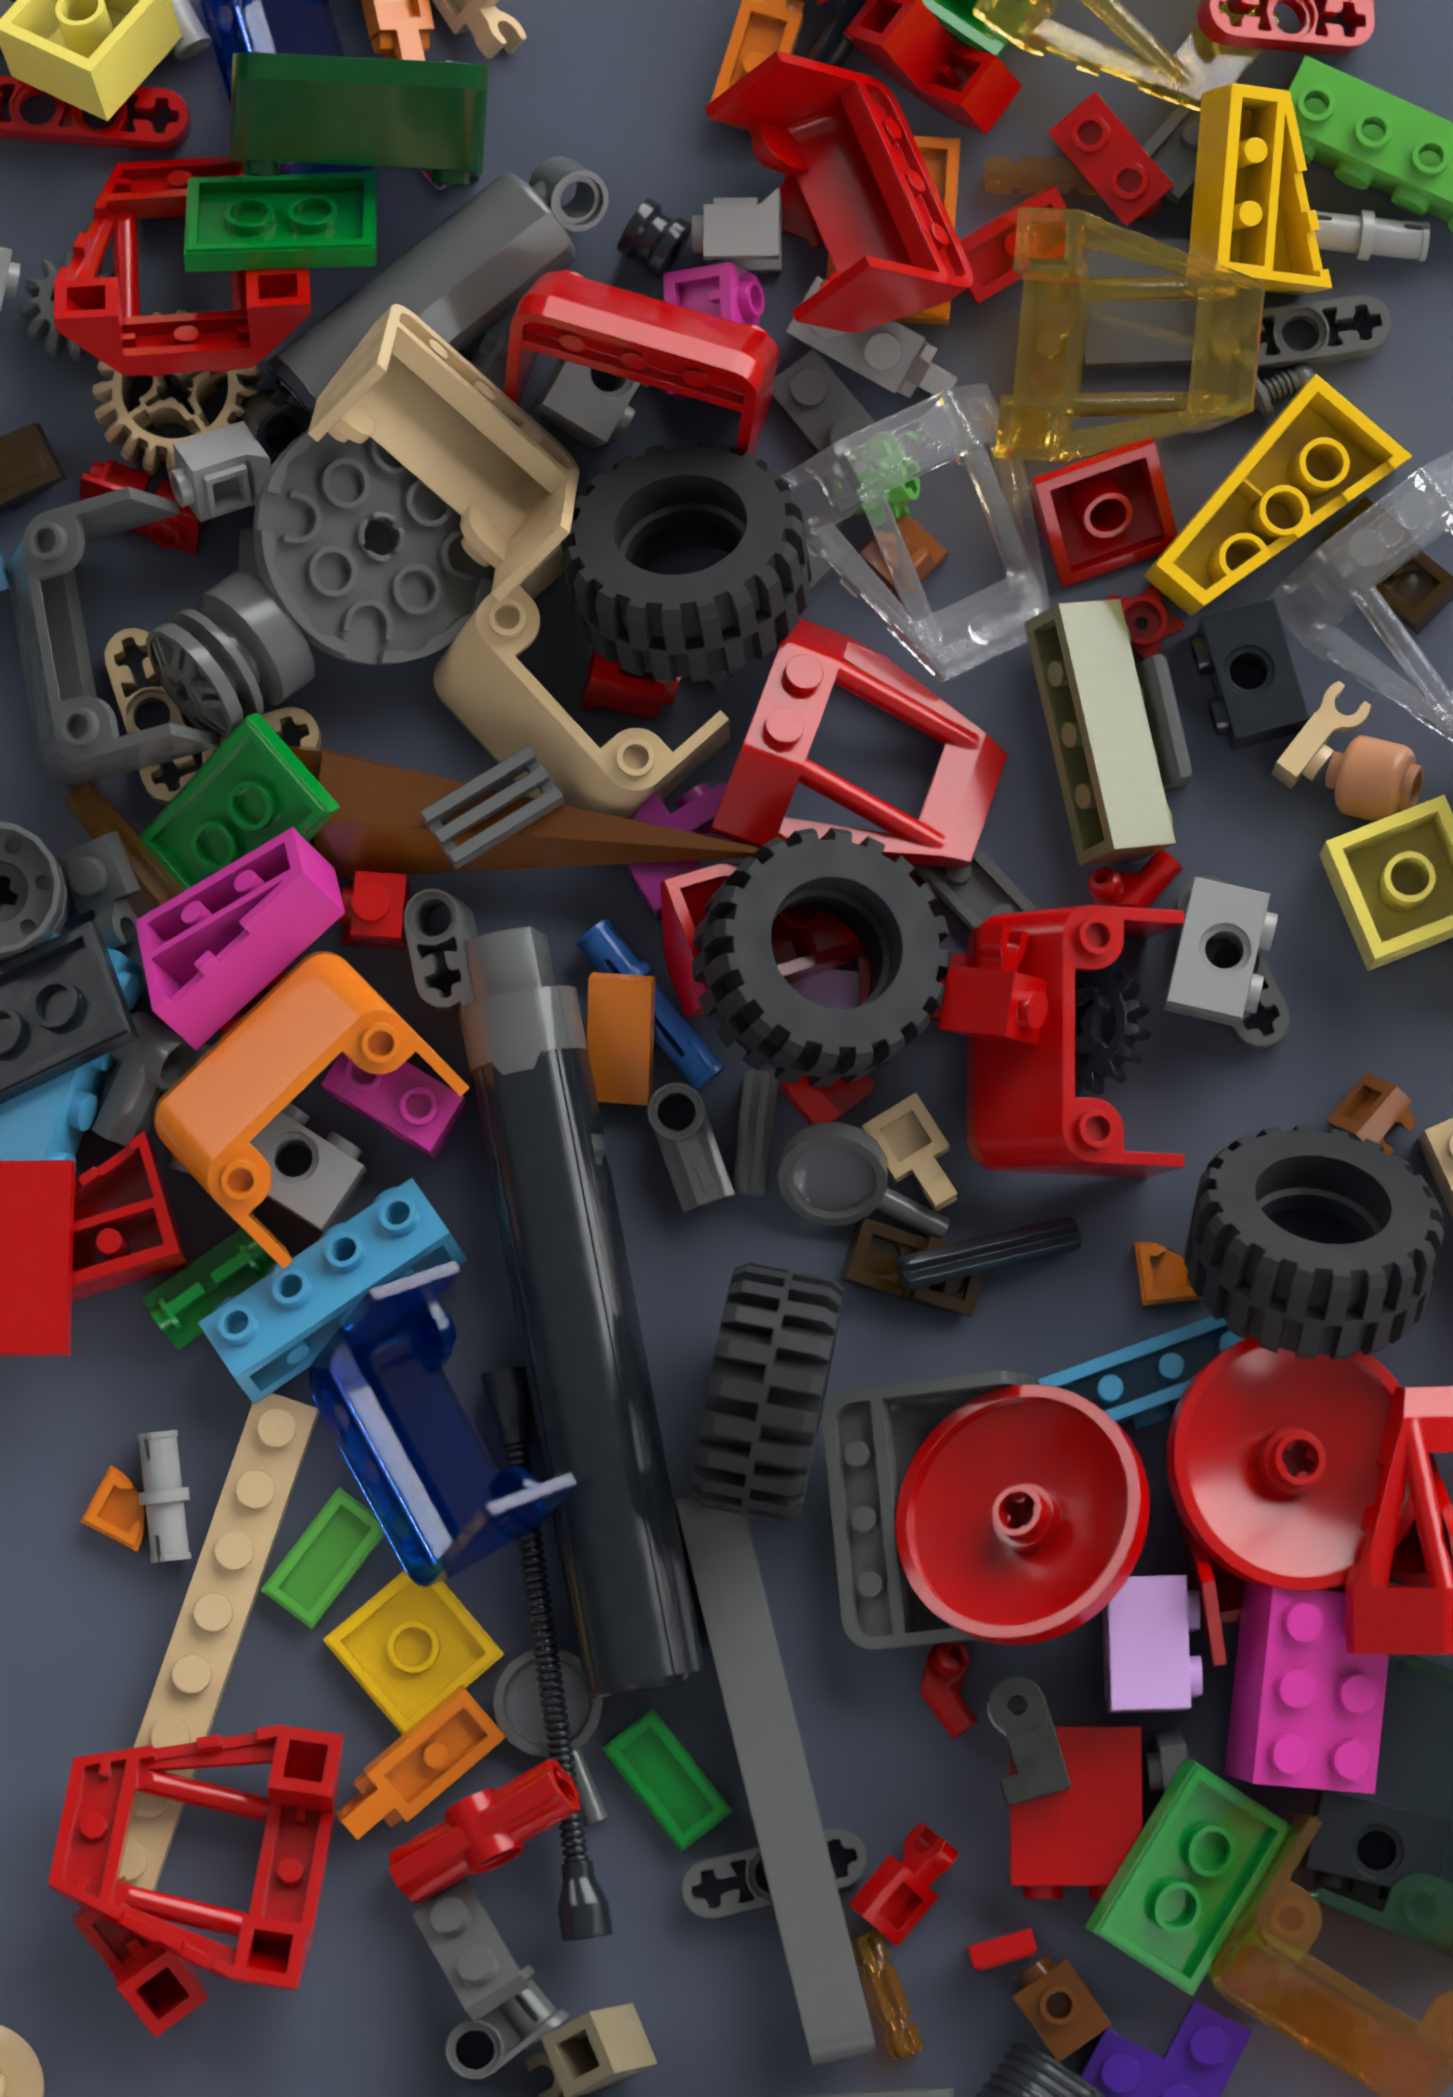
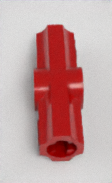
M547 1759L497 1790L495 1788L486 1789L458 1801L445 1811L444 1817L446 1820L388 1853L390 1858V1866L388 1868L397 1888L405 1893L411 1903H422L470 1874H482L510 1862L523 1852L524 1842L550 1829L551 1826L580 1810V1794L571 1775L561 1767L557 1760Z

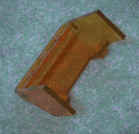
M1297 1814L1291 1823L1293 1826L1291 1832L1210 1966L1209 1977L1214 1990L1229 2003L1381 2097H1440L1453 2082V1990L1437 1996L1430 2003L1418 2023L1307 1954L1321 1928V1910L1316 1899L1308 1891L1290 1881L1289 1878L1322 1825V1822L1310 1815Z

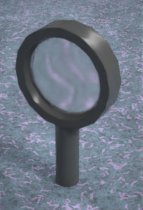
M841 1122L817 1123L800 1130L786 1143L778 1170L779 1189L789 1208L805 1220L824 1226H847L867 1218L874 1210H877L927 1236L942 1239L946 1233L950 1218L887 1187V1157L877 1140L861 1128Z
M559 1649V1653L556 1655L560 1656V1661L557 1664L561 1665V1670L558 1672L562 1673L560 1680L564 1682V1685L561 1687L565 1690V1694L562 1697L566 1698V1702L563 1705L567 1706V1711L564 1713H567L569 1717L566 1720L570 1724L567 1730L571 1731V1735L568 1738L572 1739V1744L569 1746L573 1747V1752L570 1755H574L575 1758L572 1761L576 1765L573 1771L577 1773V1777L574 1780H578L576 1787L579 1789V1797L581 1799L579 1805L582 1806V1810L579 1813L583 1814L582 1821L584 1822V1827L608 1818L580 1748L589 1741L599 1726L604 1702L603 1698L594 1699L586 1694L579 1658L569 1651ZM531 1650L510 1662L497 1680L493 1708L496 1723L509 1743L528 1755L549 1759L552 1758V1756L548 1755V1750L551 1748H548L546 1745L549 1740L545 1738V1734L548 1731L544 1730V1726L547 1723L543 1722V1717L546 1715L542 1714V1709L545 1707L541 1706L540 1703L543 1700L539 1696L542 1690L538 1689V1685L541 1682L537 1681V1676L540 1674L536 1673V1667L539 1666L535 1665L534 1662L537 1659L533 1655L535 1650Z

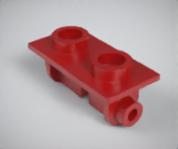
M1096 91L1047 131L1125 227H1128L1139 216L1143 220L1152 216L1163 204L1160 199L1175 187Z
M108 459L105 464L94 461L89 475L83 473L81 476L80 501L128 486L146 492L151 482V475L117 463L112 459ZM162 479L155 495L177 502L170 481ZM178 504L179 515L126 531L148 538L160 547L179 549L197 555L199 551L200 524L206 526L209 520L199 522L189 505L180 507Z

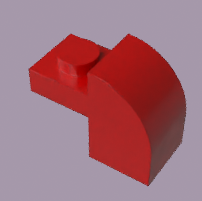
M125 1876L119 1879V1883L131 1885ZM82 1907L71 1915L73 1923L111 1970L119 1992L155 2038L209 1999L203 1981L193 1964Z

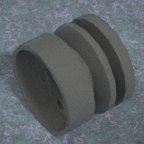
M233 572L205 592L197 602L198 612L194 609H181L174 615L170 623L160 624L150 631L146 638L148 657L156 676L168 696L197 729L219 734L220 742H224L247 716L257 712L262 715L264 712L263 702L267 705H279L310 683L315 676L313 656L297 623L284 610L266 586L245 572Z
M0 822V892L3 890L5 883L9 884V890L17 898L14 906L4 904L0 909V964L49 941L53 932L61 934L68 921L71 900L62 868L40 838L17 824Z

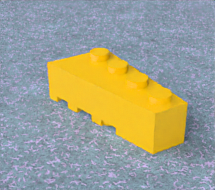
M1315 374L1291 399L1143 576L1191 617L1398 469L1412 455L1319 375Z

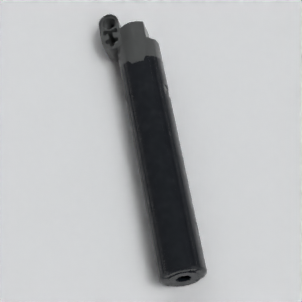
M424 889L416 893L408 901L404 910V927L415 986L419 996L426 1003L453 1015L459 1014L485 1156L491 1173L493 1199L585 1692L594 1699L613 1698L685 1684L688 1681L698 1680L706 1672L611 1168L606 1157L603 1140L604 1131L576 987L567 985L556 986L546 934L529 926L478 936L472 911L462 900L439 889ZM448 906L451 912V922L448 929L438 936H431L428 930L430 914L438 907ZM434 952L444 953V954H445V960L442 959V958H440V957H438V956H436V955H434L433 953H434ZM450 970L461 975V981L454 983L451 987L452 995L441 991V984L450 981Z

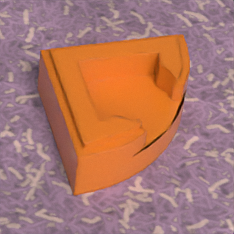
M1152 1242L1134 1243L1142 1308L1202 1300V1297L1198 1298L1192 1289L1187 1277L1188 1269L1181 1255L1161 1244Z
M110 1465L80 1522L139 1553L141 1551L147 1530L145 1505L139 1506V1491L134 1483L123 1472Z

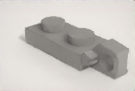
M816 276L802 303L819 291L820 284L824 280L823 278ZM793 318L786 330L790 335L894 394L897 391L911 398L918 386L946 401L958 380L957 376L931 362L938 348L926 342L925 336L896 320L858 334L796 322L795 318Z

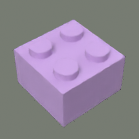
M1187 1575L1128 1577L1116 1596L1102 1609L1105 1714L1184 1712L1191 1708V1698H1197L1199 1695H1202L1201 1656H1189V1632H1195L1196 1629H1200L1199 1590H1187Z

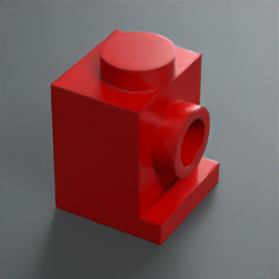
M593 647L580 708L592 710L593 706L597 705L655 720L662 704L673 705L681 677L676 678V683L657 681L654 679L653 673L645 672L640 677L621 669L619 660L614 664L607 661Z
M355 871L354 881H347V888H343L342 891L345 913L340 917V925L344 926L342 939L344 946L406 950L407 938L404 927V910L411 899V885L406 874Z

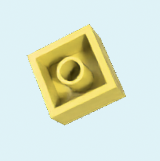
M17 0L0 19V47L11 77L107 122L182 38L171 0Z
M1445 794L1325 842L1319 857L1367 971L1453 938V813Z

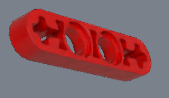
M0 75L1 106H7L5 93H12L9 101L11 122H4L5 116L0 108L1 139L162 152L171 151L181 146L190 134L192 126L188 108L181 96L168 89L139 86L118 109L116 121L106 129L96 130L84 123V110L16 78ZM44 95L50 97L56 103L54 116L44 124L34 125L28 123L22 118L23 105L33 96ZM128 103H136L135 110L138 117L149 118L157 117L160 107H168L172 118L178 121L177 123H167L164 133H156L151 121L133 119L135 131L127 132L130 124L127 105Z

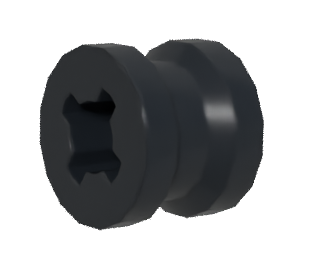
M648 198L641 204L627 224L619 240L617 252L627 258L639 257L647 262L649 272L659 278L663 277V273L669 271L686 245L692 231V224L683 218L671 219L663 214L661 204Z

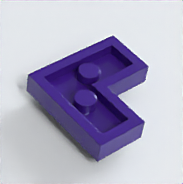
M1192 2000L1163 2058L1107 2028L1102 2031L1080 2077L1101 2091L1105 2097H1220L1253 2031Z

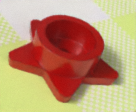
M1153 584L1140 595L1131 598L1110 595L1107 600H1121L1125 622L1131 634V648L1144 660L1159 654L1162 639L1184 629L1185 624L1182 620L1166 612L1162 604L1161 591ZM1138 619H1144L1147 621V627L1145 629H1138L1135 622Z

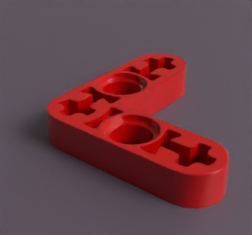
M1202 0L1198 6L1197 20L1203 34L1213 43L1223 46L1341 56L1347 55L1361 46L1372 35L1375 23L1374 0ZM1227 2L1228 10L1233 14L1247 15L1255 8L1256 11L1255 16H1244L1233 25H1230L1229 15L1219 13V7ZM1276 4L1287 5L1294 10L1299 22L1297 33H1285L1278 28L1273 17V10ZM1341 13L1342 22L1350 24L1353 31L1344 36L1343 26L1325 23L1316 29L1317 21L1326 22Z

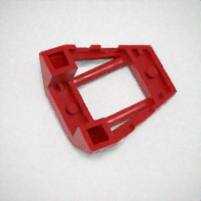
M230 156L121 162L115 165L93 207L94 219L87 232H80L72 246L73 258L68 268L61 267L54 279L55 330L125 376L148 375L158 377L171 373L203 371L222 373L235 369H248L256 366L311 315L309 268L230 271L232 310L141 316L137 219L186 216L188 178L249 175H242V167L230 166ZM112 236L114 277L96 278Z
M799 618V623L785 640L781 639L766 683L710 832L733 841L760 848L776 837L786 840L794 831L813 828L818 832V838L821 839L830 828L849 830L852 833L851 842L860 844L867 836L885 844L882 854L892 858L893 862L901 855L913 865L968 868L1008 755L987 733L884 655L849 636ZM834 683L943 745L918 819L807 758ZM799 782L889 833L784 816L796 785Z
M1453 1386L1395 1388L1376 1463L1383 1466L1374 1506L1365 1507L1360 1530L1367 1532L1359 1565L1351 1564L1345 1586L1346 1653L1453 1654V1572L1428 1454L1453 1452ZM1406 1477L1409 1484L1429 1587L1388 1585Z
M274 1725L256 1728L255 1733L221 1738V1735L218 1734L196 1738V1742L154 1749L153 1745L73 1757L48 1880L49 1888L82 1908L197 1967L225 1979L239 1983L298 1991L312 1946L334 1828L344 1735ZM272 1764L267 1786L269 1797L163 1772ZM136 1792L266 1823L249 1913L119 1883ZM169 1922L238 1937L237 1949Z

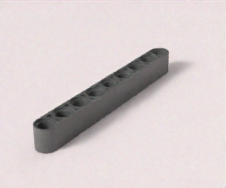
M691 1495L676 1498L674 1500L757 1844L761 1851L760 1856L770 1897L773 1901L775 1918L811 2064L815 2066L876 2051L873 2031L746 1515L702 1507Z

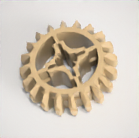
M179 309L176 311V314L187 312L185 310ZM154 312L152 315H161V313ZM100 360L97 365L98 371L110 381H103L93 385L92 392L95 398L107 402L95 410V416L100 424H112L104 434L110 446L125 443L121 452L125 462L131 464L144 455L143 469L146 474L154 475L159 470L162 462L166 461L169 475L171 470L177 469L173 443L236 423V417H241L245 412L240 405L247 397L259 391L249 386L254 385L261 379L260 370L256 365L248 369H235L222 373L203 371L167 374L174 386L178 385L180 390L183 392L187 391L189 396L187 400L193 415L189 414L182 403L179 404L176 399L169 397L167 393L169 388L163 376H153L151 389L139 398L141 405L129 412L130 390L137 376L122 375ZM228 377V394L225 405L215 421L209 424L203 413L205 400L217 391L215 384ZM177 423L185 426L192 436L185 438H163L145 430L150 426L157 430L166 424Z

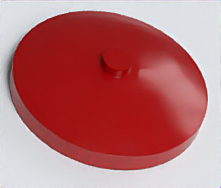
M1248 1337L1227 1347L1209 1360L1189 1382L1174 1411L1167 1441V1470L1176 1508L1186 1528L1204 1552L1225 1570L1248 1583L1266 1589L1274 1587L1290 1591H1317L1345 1584L1351 1564L1359 1565L1367 1532L1360 1530L1365 1507L1374 1506L1383 1466L1376 1463L1395 1388L1401 1386L1387 1368L1371 1354L1364 1356L1361 1351H1357L1351 1358L1345 1360L1331 1361L1329 1355H1316L1314 1360L1295 1358L1296 1352L1279 1348L1278 1352L1275 1353L1260 1347L1259 1340ZM1407 1477L1394 1550L1405 1537L1415 1518Z
M1027 1384L1009 1386L982 1394L957 1408L942 1420L921 1444L907 1469L899 1492L895 1520L896 1543L904 1573L918 1597L932 1612L952 1627L976 1639L995 1644L1025 1645L1047 1641L1066 1634L1099 1613L1116 1596L1136 1565L1144 1544L1149 1521L1150 1500L1145 1469L1133 1442L1125 1431L1102 1409L1076 1393L1048 1385Z

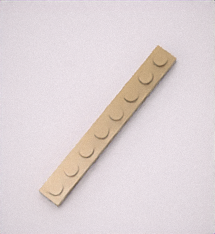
M270 1393L255 1404L252 1403L133 1748L153 1745V1749L192 1743L196 1742V1738L209 1736L320 1413L319 1408L274 1393ZM197 1769L163 1772L194 1779ZM136 1792L119 1879L125 1876L132 1886L156 1891L185 1803Z

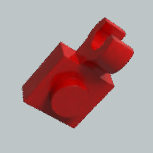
M921 1822L910 1831L905 1840L902 1862H899L889 1854L848 1905L898 1947L939 1898L929 1887L940 1874L947 1871L953 1865L959 1852Z

